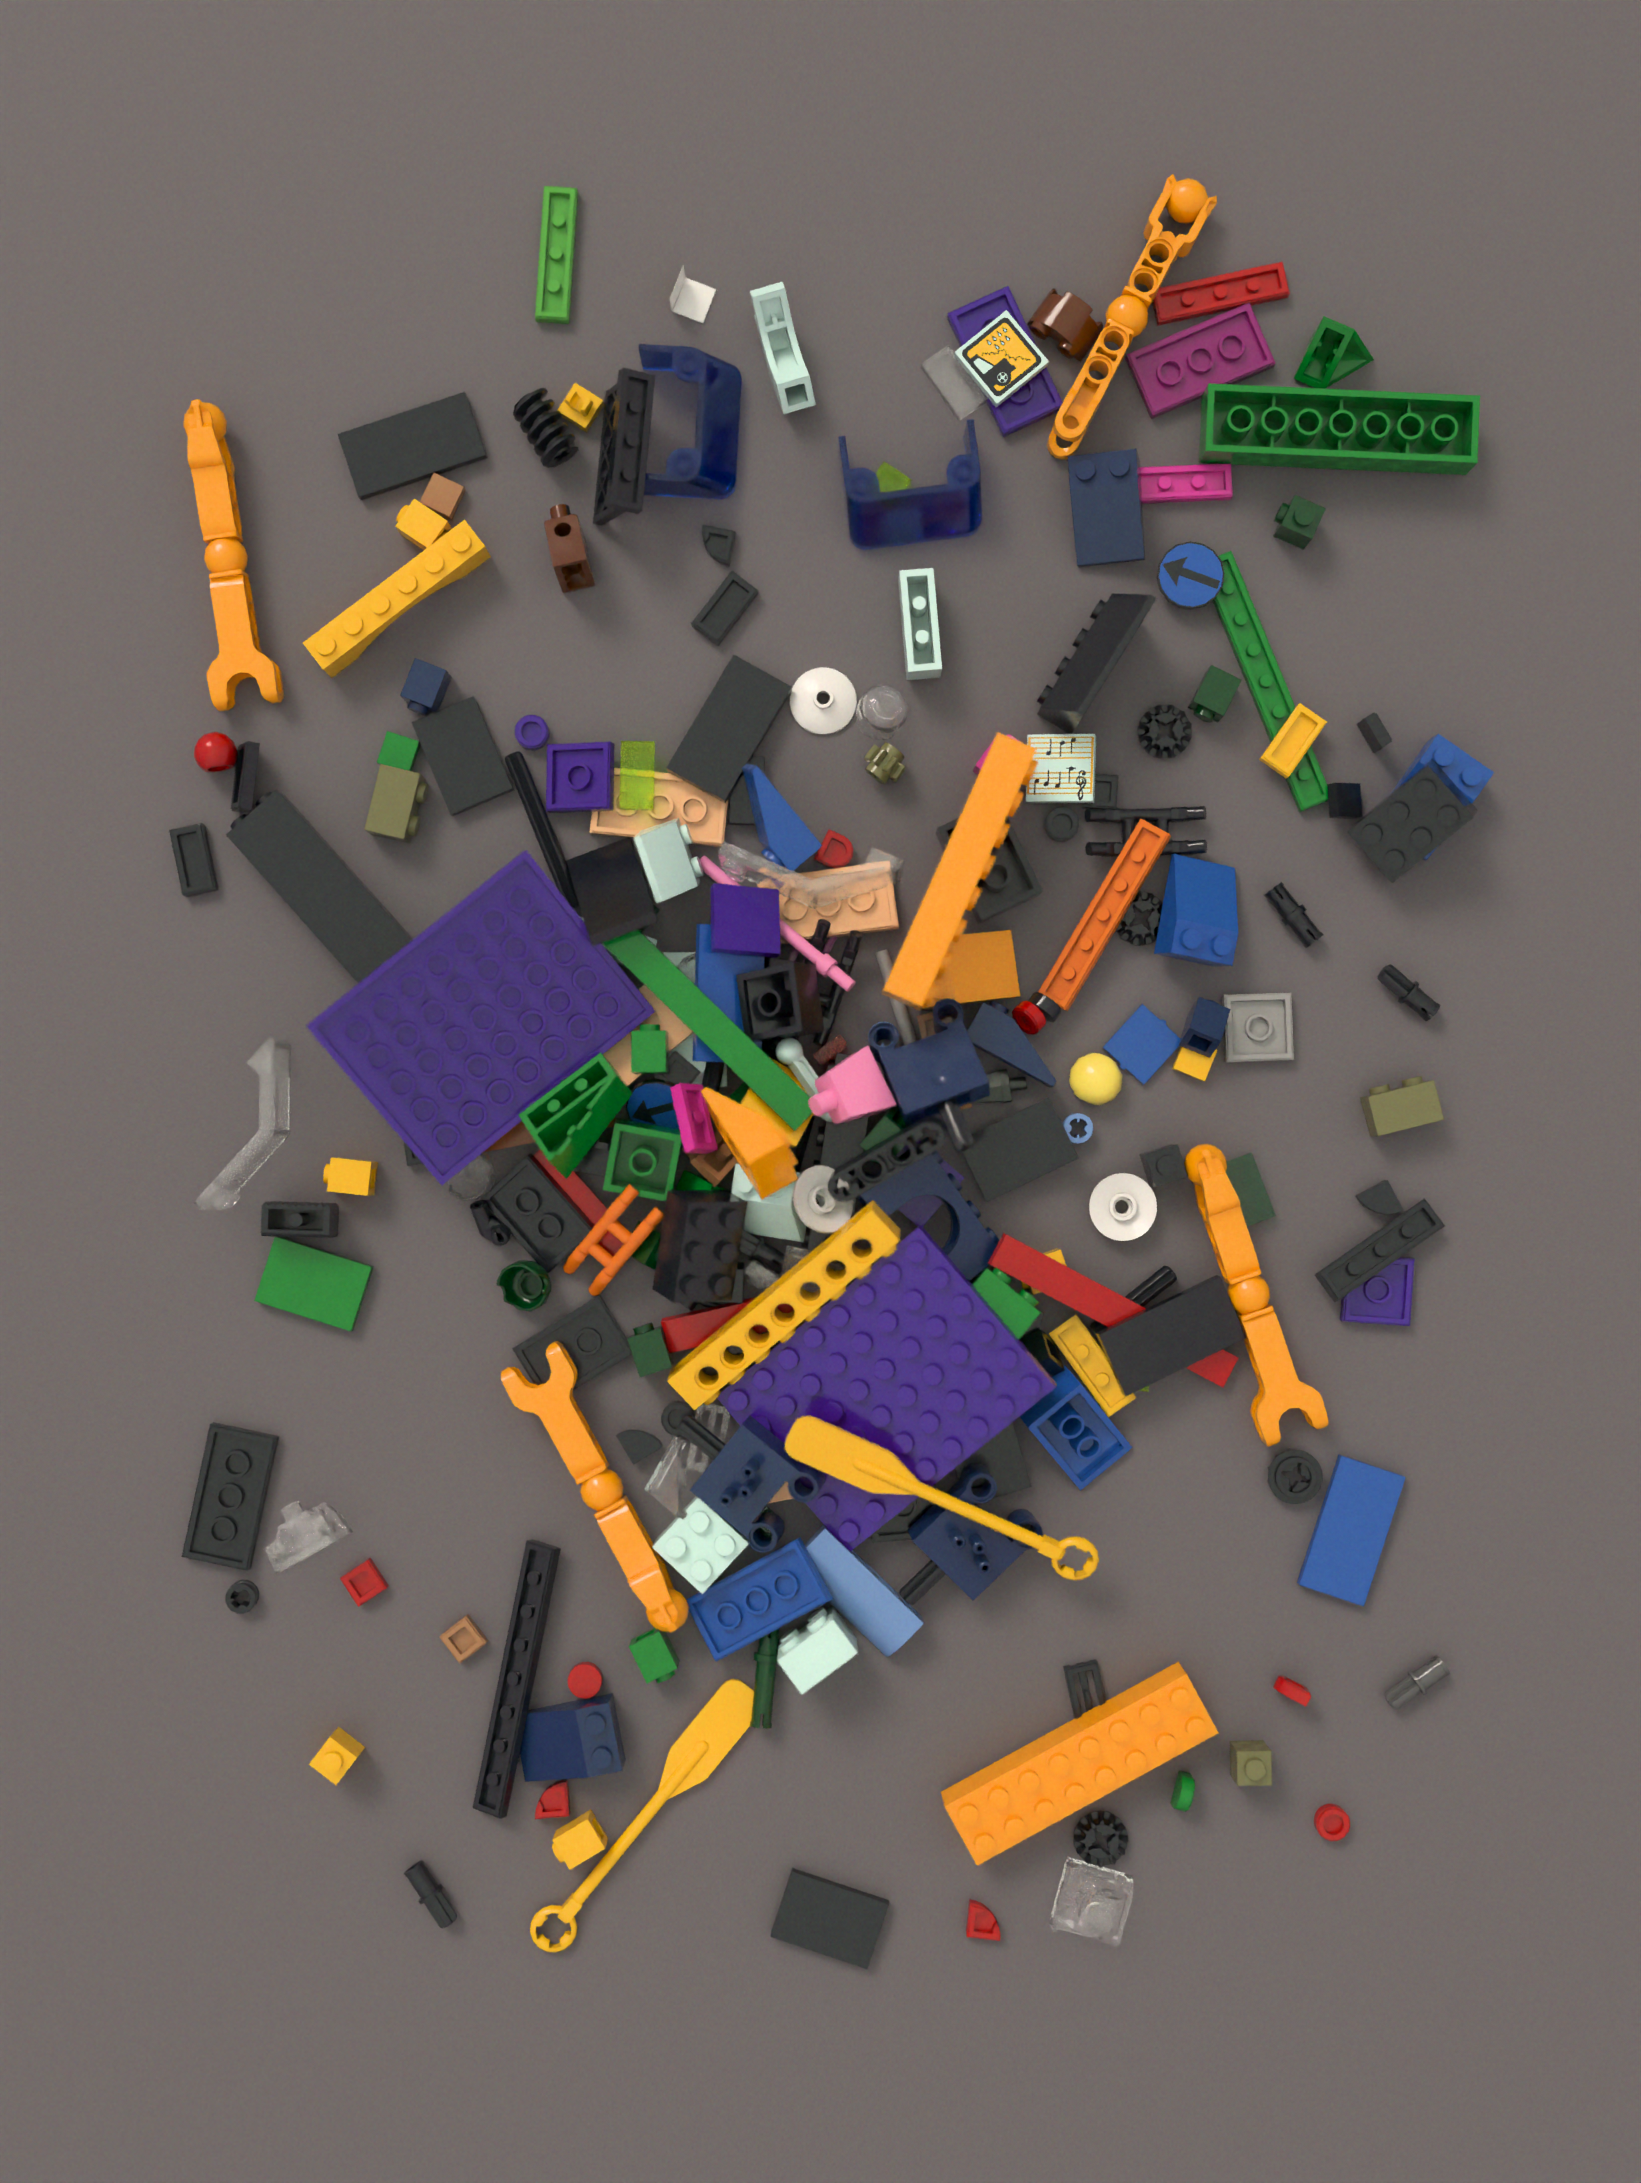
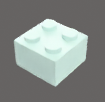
M695 1496L658 1536L652 1548L703 1594L749 1543L743 1534Z
M833 1606L827 1610L823 1607L819 1608L807 1618L809 1623L799 1631L796 1627L792 1628L780 1638L781 1644L778 1646L777 1662L801 1694L808 1691L858 1653L857 1638Z

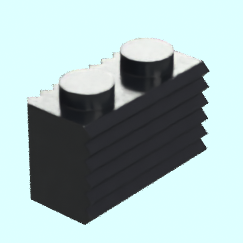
M269 1201L262 1205L261 1236L332 1238L338 1236L339 1206L337 1203Z

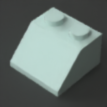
M679 818L641 830L634 837L656 903L693 889L700 884L699 877L704 876L698 856L692 858L688 846L693 843L687 824L681 825Z
M735 1164L731 1193L747 1201L743 1229L750 1234L804 1242L807 1225L800 1219L793 1202V1188L796 1181L761 1199L740 1165ZM795 1172V1173H796V1176H797V1178H798V1176H799L801 1173Z

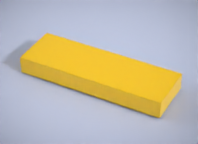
M1075 1314L1049 1333L1108 1418L1137 1398L1134 1393L1128 1396L1122 1394L1103 1349L1078 1314Z

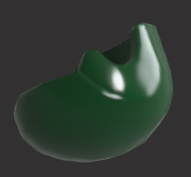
M519 1260L502 1269L496 1284L502 1288L504 1302L514 1305L515 1308L521 1311H533L546 1304L552 1286L548 1272L537 1262Z

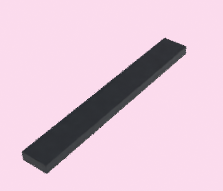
M537 1540L526 1541L473 1803V1809L499 1819L507 1817L561 1550L559 1547Z

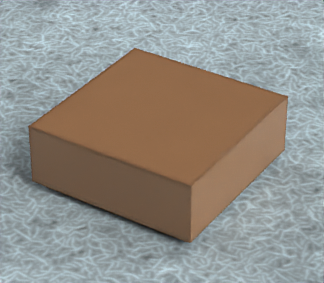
M433 473L420 503L452 520L466 489L464 486Z
M468 1614L439 1636L459 1664L488 1642V1639Z

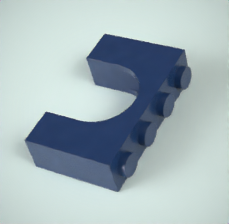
M907 1150L898 1158L908 1157L911 1154V1150ZM937 1151L857 1196L863 1207L874 1200L888 1216L914 1197L934 1195L939 1198L946 1206L951 1220L950 1235L941 1249L968 1281L989 1266L988 1262L1000 1241L989 1227L985 1229L978 1220L981 1217V1213L970 1200L966 1202L959 1193L962 1186L951 1173L946 1174L940 1164L943 1160Z

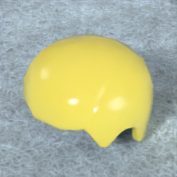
M1090 1053L1078 1058L1072 1066L1069 1083L1074 1094L1079 1099L1093 1105H1103L1114 1100L1122 1088L1123 1076L1116 1062L1110 1057L1099 1053Z

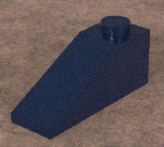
M992 1000L989 1005L983 1002L967 1029L973 1046L1045 1086L1053 1087L1056 1083L1055 1078L1015 1020L1007 1015L1009 1009Z

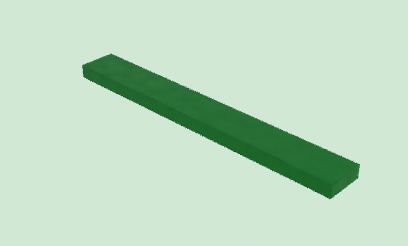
M1229 551L1218 556L1222 561L1225 575L1223 587L1213 600V603L1269 740L1272 742L1295 709V705L1233 553ZM1310 746L1291 775L1286 779L1299 813L1328 801L1327 783L1312 746Z
M639 929L603 942L638 979L794 1131L812 1114L809 1107L810 1096Z

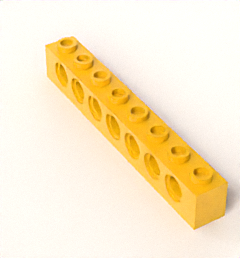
M872 1200L672 1367L667 1382L694 1410L703 1403L706 1406L711 1404L720 1395V1389L728 1382L733 1385L744 1376L745 1368L752 1362L756 1364L762 1362L770 1354V1348L778 1341L784 1343L791 1338L798 1324L803 1320L809 1322L820 1313L822 1304L829 1299L833 1301L838 1299L846 1291V1285L855 1277L862 1279L872 1270V1263L880 1256L885 1258L890 1256L897 1249L896 1246L900 1241L899 1227ZM858 1239H866L872 1246L862 1250L858 1249L854 1242ZM838 1260L844 1263L846 1267L841 1271H835L828 1266V1263ZM806 1282H814L820 1289L816 1292H808L802 1285ZM787 1303L794 1308V1311L783 1313L777 1306ZM763 1325L768 1329V1332L758 1334L752 1329V1326ZM738 1346L742 1349L743 1353L739 1355L731 1354L727 1347ZM713 1367L718 1374L713 1376L707 1375L703 1372L702 1368Z

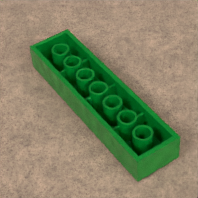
M1208 383L1201 397L1199 463L1467 475L1478 463L1480 395Z

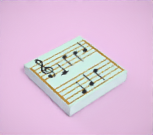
M1028 735L1027 745L1036 749L1032 759L1038 761V764L1026 786V802L1094 803L1096 735Z

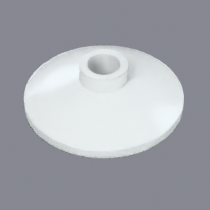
M815 668L807 671L797 679L790 694V708L793 717L802 728L814 734L827 735L840 731L851 721L856 710L857 697L852 683L844 674L831 668ZM825 693L830 697V700L826 704H820L817 701V696Z
M823 1165L812 1166L798 1176L793 1188V1202L800 1219L809 1228L820 1233H832L850 1219L853 1211V1199L842 1202L835 1200L830 1195L828 1182L834 1169ZM839 1178L837 1187L840 1188L844 1186L847 1190H849V1185L847 1181L844 1182L841 1180V1178Z
M1127 1173L1113 1174L1104 1178L1096 1185L1089 1200V1214L1094 1226L1106 1237L1118 1241H1129L1142 1236L1152 1226L1157 1213V1201L1151 1187L1140 1177ZM1120 1200L1125 1201L1127 1204V1210L1124 1213H1118L1115 1209L1116 1203Z

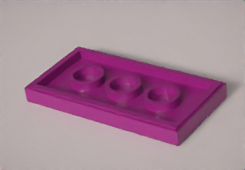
M1250 303L1128 353L1125 357L1151 419L1200 399L1208 383L1233 385L1274 368L1276 364Z

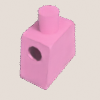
M869 1046L848 1056L816 1079L815 1086L819 1094L809 1098V1107L812 1113L816 1116H821L828 1112L832 1122L835 1124L877 1115L897 1105Z

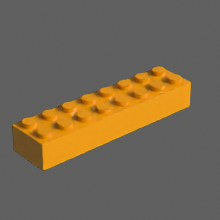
M997 733L882 992L883 995L917 1010H920L923 1004L928 1006L931 1004L939 987V984L933 982L937 972L944 974L953 955V952L947 949L951 941L958 942L967 924V920L962 919L965 909L971 912L982 890L976 887L979 878L986 879L996 857L990 855L993 847L1000 848L1010 827L1004 821L1007 815L1013 818L1023 798L1024 793L1018 791L1021 784L1028 785L1038 764V761L1032 759L1036 749L1001 733Z
M1178 1661L1107 1700L1103 1705H1098L1083 1713L1080 1718H1074L941 1791L944 1807L978 1866L1218 1734V1731L1188 1675Z

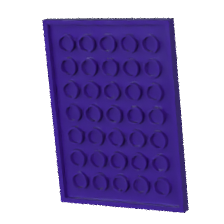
M524 850L306 1024V1027L437 1181L443 1185L522 1120L519 1117L521 1112L599 1053L604 1054L656 1011L601 943L592 946L583 920L530 854Z
M920 1225L896 1246L897 1249L890 1256L880 1258L873 1264L872 1270L862 1279L856 1278L845 1288L846 1291L835 1301L830 1300L820 1309V1313L814 1319L801 1324L791 1338L784 1343L780 1342L762 1362L759 1364L755 1363L738 1382L733 1385L730 1384L721 1391L717 1399L740 1426L749 1416H752L785 1444L786 1437L794 1422L802 1416H812L891 1451L921 1483L932 1487L1056 1387L1055 1381L922 1225ZM824 1472L825 1483L817 1496L812 1501L806 1502V1504L825 1527L851 1552L919 1496L868 1492ZM800 1477V1482L804 1487L814 1488L813 1482L809 1478Z

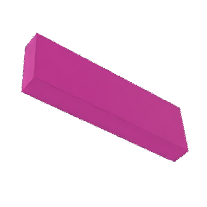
M1231 463L1140 467L1142 504L1231 500L1233 497Z

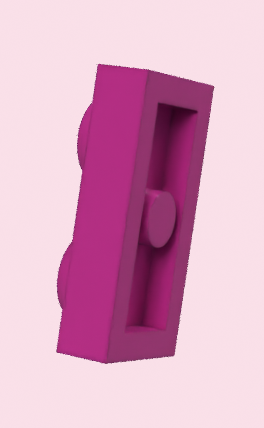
M679 1083L670 1087L685 1153L708 1154L718 1150L710 1114L700 1091L704 1089L703 1085Z

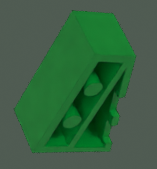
M599 1053L521 1112L519 1117L548 1161L567 1179L633 1093L618 1071L602 1053Z

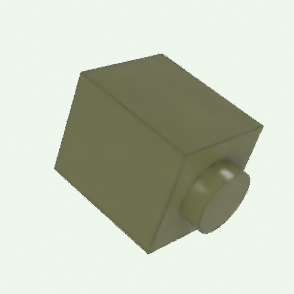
M1263 1740L1229 1741L1230 1775L1236 1785L1272 1786L1271 1750Z

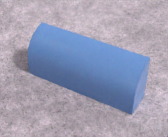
M824 1524L804 1544L833 1597L828 1602L884 1656L888 1657L896 1652L924 1624L923 1617L911 1605L906 1603L900 1594L854 1550L850 1552Z

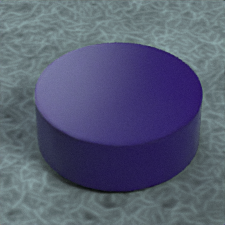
M527 715L517 722L515 737L525 749L538 750L548 742L549 728L541 717Z

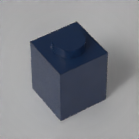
M415 658L400 696L408 703L407 708L416 713L426 715L427 711L437 712L440 709L452 677L447 670Z
M1199 997L1188 1013L1179 1046L1210 1058L1222 1040L1231 1009L1221 1006L1215 1001Z

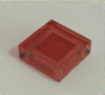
M839 1034L816 1051L813 1057L819 1065L823 1066L829 1059L834 1058L836 1053L846 1049L847 1043Z

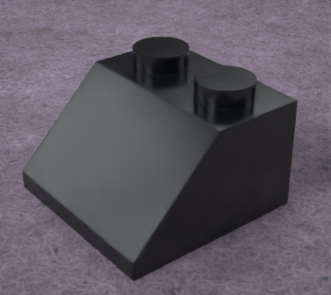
M792 962L736 975L743 1030L752 1041L795 1038L825 1032L815 964Z

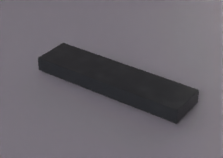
M1424 1198L1315 1274V1277L1332 1300L1337 1302L1442 1229L1445 1225Z

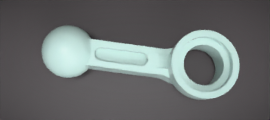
M794 1038L781 1040L776 1047L778 1060L789 1066L810 1097L819 1094L815 1086V1080L819 1077L804 1057L801 1043ZM828 1112L820 1116L824 1120L832 1122Z

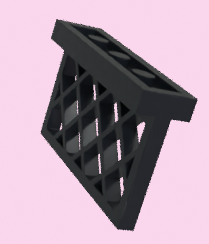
M623 367L618 371L617 384L605 392L593 524L602 526L625 512L635 514L642 512L655 375Z

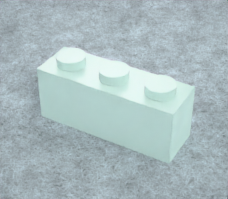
M934 568L899 571L898 585L907 680L940 678L942 661Z

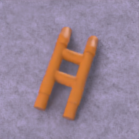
M631 1184L610 1205L563 1265L565 1273L573 1274L590 1254L604 1266L589 1286V1293L593 1296H599L619 1270L664 1218V1212L655 1206L633 1233L617 1221L640 1193ZM607 1231L623 1243L614 1256L598 1244Z

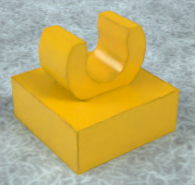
M574 383L557 411L561 412V417L587 432L603 408L604 401L577 383Z

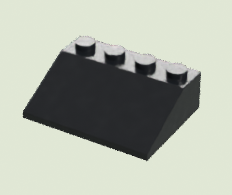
M1112 593L1107 602L1100 600L1090 616L1095 620L1089 631L1082 628L1072 646L1077 648L1071 659L1065 656L1054 674L1059 676V679L1052 688L1047 685L1038 698L1037 703L1042 706L1037 714L1068 734H1072L1138 630L1156 598L1152 595Z

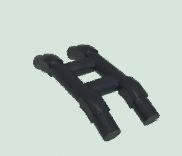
M1206 807L1156 809L1087 808L1084 815L1086 822L1122 823V843L1088 842L1085 852L1090 856L1118 857L1135 828V822H1139L1140 818L1147 822H1155L1156 827L1169 833V822L1206 819ZM1168 841L1161 855L1207 853V841Z
M825 919L818 920L811 944L821 953L831 923ZM857 930L850 931L840 964H837L849 976L863 938V934ZM807 958L805 959L804 963L813 964ZM833 982L829 995L819 992L821 1007L824 1008L822 1017L825 1032L816 1033L813 1043L821 1047H826L845 991L836 982Z

